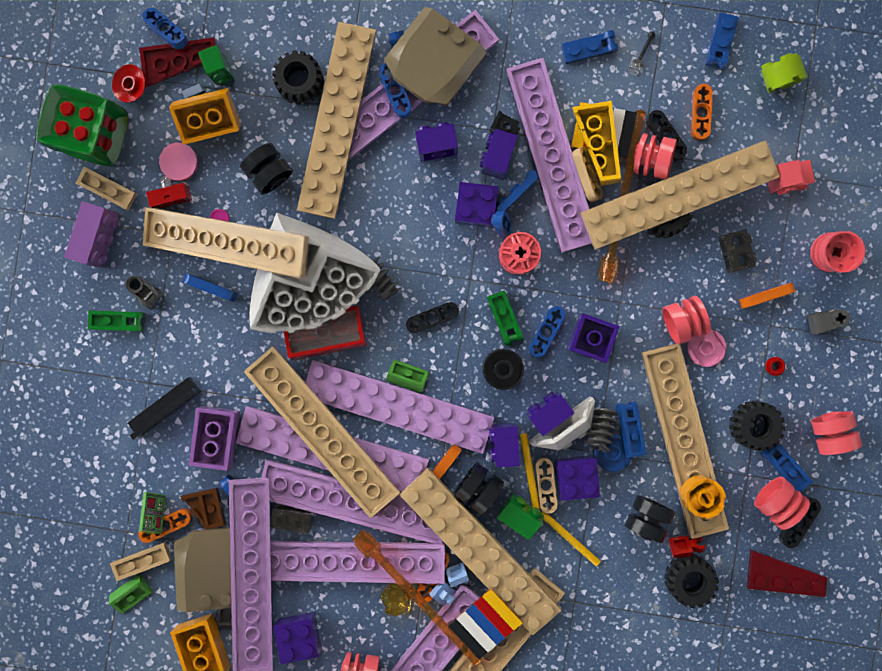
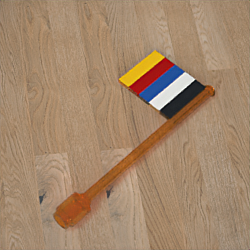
M580 102L579 106L588 105L589 103ZM613 108L618 156L627 158L619 197L629 193L634 168V155L639 143L644 115H646V112L641 109L632 112ZM576 121L571 148L578 149L582 146L586 147ZM619 241L611 243L608 254L605 257H601L598 271L599 281L614 283V280L617 279L620 260L617 259L616 252Z
M361 530L352 540L355 543L354 546L367 559L370 557L374 558L473 663L472 666L474 667L481 663V658L523 623L497 593L490 588L453 621L447 624L384 557L379 549L381 544L369 531Z

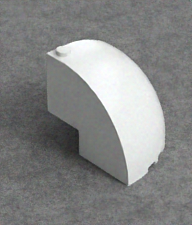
M276 213L270 229L309 236L305 277L299 278L257 269L250 303V328L270 333H276V331L292 333L299 329L306 328L308 330L321 326V323L338 318L353 303L359 302L362 294L369 290L376 280L380 268L368 256L340 238L302 221Z

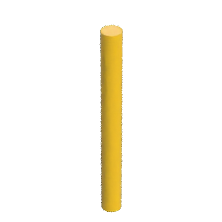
M527 433L520 434L531 503L532 507L540 509Z
M541 511L544 515L543 520L593 565L598 566L601 560L548 513Z

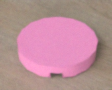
M178 142L169 144L160 154L159 165L161 171L165 176L174 181L188 180L198 169L199 160L197 154L186 144L183 145Z
M711 330L706 335L702 334L701 337H695L692 334L691 340L687 342L688 356L697 365L711 367L717 365L725 356L726 342L724 337L715 330Z

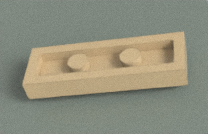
M83 167L76 181L77 185L128 211L137 196V193L86 167Z
M163 542L113 561L110 565L116 581L167 563L172 560L167 543Z

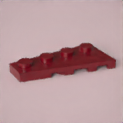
M215 37L188 41L187 45L182 49H175L169 44L140 47L141 68L146 77V88L202 66L203 64L198 52L217 45Z
M750 549L746 585L748 589L826 597L827 577Z

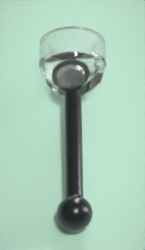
M651 31L648 33V39L639 58L629 63L627 71L634 76L641 75L644 69V64L641 60L651 40L655 38V32Z

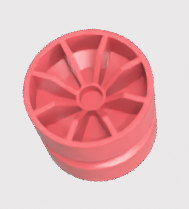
M852 411L830 412L813 418L810 421L813 433L823 435L816 439L819 453L822 455L846 453L863 446L860 433L851 430L857 426L855 415Z

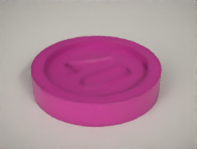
M216 209L210 215L212 219L228 222L230 220L228 213L223 209Z

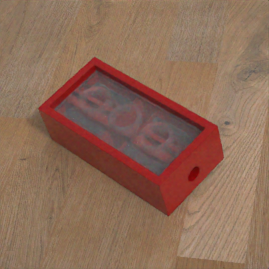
M359 306L349 307L338 318L323 322L321 326L308 330L306 328L299 329L292 333L283 331L288 358L294 361L367 346Z

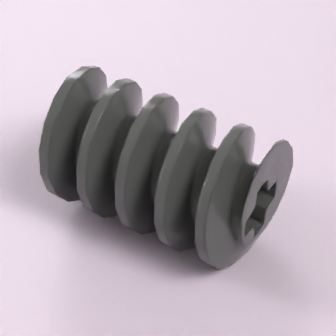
M377 257L373 262L380 268V272L371 287H378L376 293H383L380 299L384 300L392 297L402 287L395 288L398 281L391 282L394 276H386L389 269L382 270L384 263L377 264L380 257Z
M610 409L594 410L595 416L592 418L594 424H591L590 429L592 431L589 432L590 438L587 439V444L593 449L610 452L606 445H612V442L607 438L614 437V434L610 433L609 430L616 429L611 423H617L613 416L619 414Z

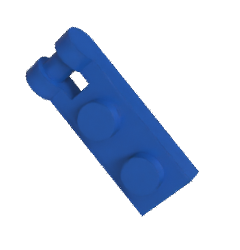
M722 12L718 14L705 65H716L720 69L726 68L739 17ZM715 54H719L721 57H715Z
M611 30L603 34L562 43L561 47L565 64L618 51V45L614 41V31ZM607 41V46L602 47L601 42Z
M534 170L528 171L525 181L520 185L518 183L515 184L510 190L511 194L507 198L503 196L496 203L498 207L495 212L507 211L536 182L538 178L537 172Z
M635 401L629 402L627 405L624 403L617 404L616 412L619 414L626 458L647 455L638 404ZM627 412L631 414V418H628Z
M780 443L778 445L773 444L774 448L762 451V456L774 467L781 477H784L794 486L795 490L802 492L813 482ZM776 452L780 454L777 459L773 456Z

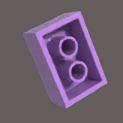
M82 201L64 258L102 268L108 258L107 251L113 242L112 235L114 229L118 226L119 214Z
M208 406L196 408L189 466L225 471L233 468L240 411Z

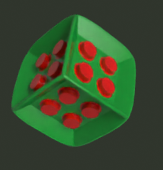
M52 84L42 106L37 125L36 139L40 144L54 151L63 152L84 161L112 167L115 165L123 145L128 125V112L114 101L105 99L97 94L65 85Z

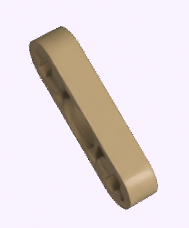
M582 146L574 150L572 156L585 195L590 202H595L602 199L603 191L586 147Z
M540 457L535 463L539 505L543 512L550 514L557 509L554 468L549 458ZM542 461L549 464V467H546L547 475L551 473V476H539L544 475L543 469L539 468V465H542ZM542 481H551V488L543 490L541 488ZM553 493V495H549V500L553 505H550V508L547 509L543 505L546 503V496H542V494Z

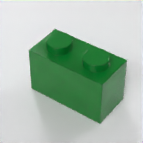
M217 45L198 52L206 74L216 85H226L230 80L234 79L228 60Z
M512 493L499 510L497 519L527 540H530L542 525L544 515L538 508L531 507L522 497Z

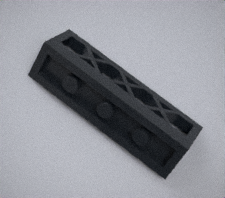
M187 377L127 423L133 430L130 437L133 440L141 438L201 393L193 380Z

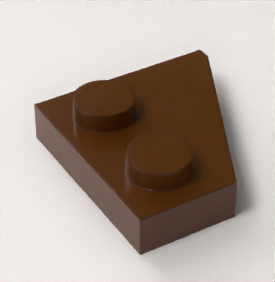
M218 487L180 496L183 502L186 501L190 506L191 512L200 520L201 525L205 529L226 525Z

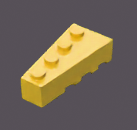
M612 101L572 107L601 186L621 183Z

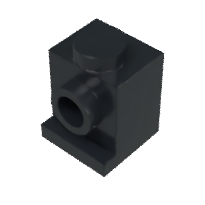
M499 111L490 128V133L493 134L494 130L498 129L518 136L521 128L518 127L519 121ZM506 123L510 125V128L505 129L503 125Z

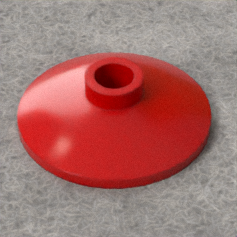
M133 64L120 67L112 79V90L115 97L125 103L137 101L143 95L146 88L144 72Z

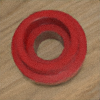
M771 357L766 361L765 369L768 374L779 376L785 370V362L779 357ZM773 363L777 364V368L775 370H773L772 368Z

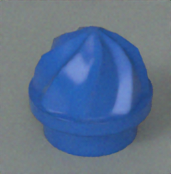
M403 30L389 33L388 42L392 48L404 34Z

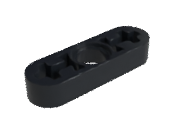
M660 110L652 111L646 118L647 126L657 136L660 144L663 139L662 132L665 130L669 131L672 135L671 138L677 139L676 149L681 148L682 150L680 155H674L673 160H681L687 154V146L665 114ZM653 116H654L655 118H656V117H659V118H660V120L658 121V123H657V122H655V123L652 122ZM664 124L665 126L658 131L657 129Z
M447 302L410 317L406 322V327L411 333L424 331L456 318L459 308L455 303ZM449 305L451 308L455 307L456 311L453 312V316L446 314L443 315L446 319L441 320V314L438 309L442 308L443 312L447 310ZM430 312H435L438 315L437 322H428L427 315ZM424 315V321L428 326L424 327L423 324H420L417 330L410 328L411 320L421 321L420 316Z
M806 497L814 508L808 509L806 514L809 516L805 515L803 517L805 523L802 527H797L796 524L791 527L799 531L798 533L791 530V528L781 531L779 540L783 545L788 548L798 546L821 510V504L817 499ZM786 536H791L793 540L788 541V539H786Z

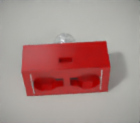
M168 176L160 178V189L146 192L151 208L161 209L193 201L189 186L185 183L173 185L171 178Z

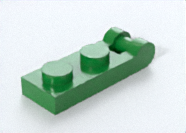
M505 290L486 297L505 346H510L512 342L517 340L518 342L524 340ZM513 328L515 333L508 336L506 330Z
M88 310V329L143 331L141 324L144 312ZM129 318H134L133 325H129Z

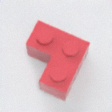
M799 160L776 165L780 177L769 181L768 187L770 194L777 192L778 195L787 194L794 190L808 189V185L815 183L811 161L799 162Z

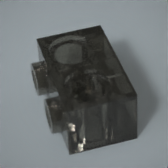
M747 229L718 237L727 274L756 267L757 257L755 252L752 251V238L747 233ZM734 237L739 239L738 247L733 243ZM739 256H742L744 258L743 265L739 264L738 262Z
M277 504L272 511L270 528L308 534L312 529L314 512Z

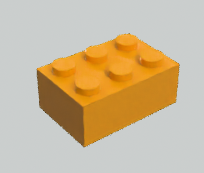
M229 88L174 101L169 106L183 145L236 132L241 127Z
M213 613L178 624L170 632L183 671H229L231 668Z

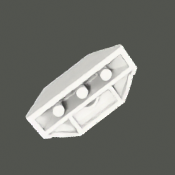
M589 396L572 409L575 414L545 436L538 433L528 440L530 444L535 447L554 450H566L573 444L572 441L577 437L581 439L588 434L587 430L591 428L594 398Z

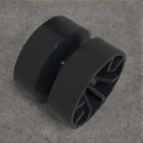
M266 143L252 151L240 165L241 170L248 179L254 178L253 185L261 195L268 194L280 187L293 173V169L287 161L279 159L281 154L272 143Z
M504 348L495 349L484 358L482 373L485 380L492 387L499 390H509L521 382L524 375V363L521 357L512 350Z
M476 462L456 488L454 496L463 503L474 496L470 508L482 515L498 498L504 481L494 474L485 481L488 469Z
M637 495L632 507L640 512L641 515L629 513L624 526L639 537L663 543L668 530L661 526L659 522L671 524L676 512L656 501Z

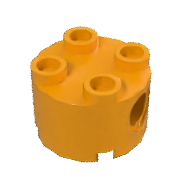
M698 475L689 478L679 490L683 505L698 517H715L725 506L726 494L723 487L706 476Z

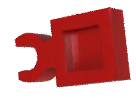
M688 535L669 538L668 544L673 559L693 556V551L698 553L704 552L706 546L697 545V543H702V536L693 540H689Z

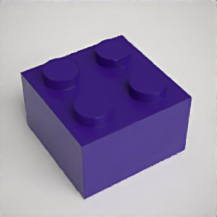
M443 122L438 124V127L430 128V126H423L415 131L420 162L458 155L454 124Z
M495 129L493 134L489 133L485 148L488 152H483L480 161V167L483 168L482 174L504 180L517 135Z
M460 182L455 223L492 228L491 221L493 214L495 215L498 186Z
M581 313L578 316L567 350L607 363L620 326Z
M551 391L543 397V402L540 404L535 403L527 409L529 411L526 413L527 417L542 436H545L575 414L563 396L558 392L553 393Z
M515 423L492 424V429H489L490 443H493V448H490L491 461L495 462L496 468L520 466L518 426Z
M590 455L555 459L558 496L561 501L600 497L597 458Z
M315 612L277 619L273 628L280 664L319 657L322 646Z

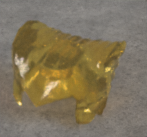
M390 583L387 585L380 596L381 601L386 606L385 613L387 615L399 616L411 613L413 583Z

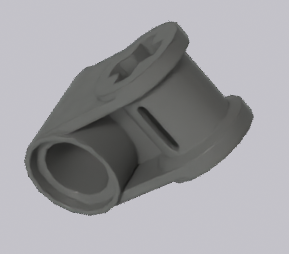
M131 276L126 280V289L150 310H153L155 303L165 296L161 290L144 277ZM136 280H139L140 282V288L138 290L134 288V283Z
M834 309L807 315L811 334L823 333L831 329L844 327L850 321V315L845 310Z

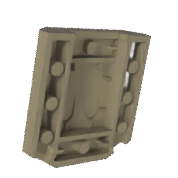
M424 7L386 55L384 62L388 66L394 81L427 104L435 103L447 107L485 58L487 52L478 41L437 11Z
M230 527L194 530L185 537L174 542L177 611L194 612L231 608Z

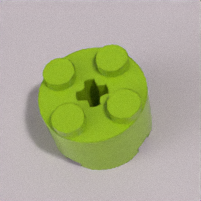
M788 53L781 56L778 62L773 63L771 61L761 66V74L768 94L776 92V89L779 87L780 89H786L808 78L801 55H798V53Z

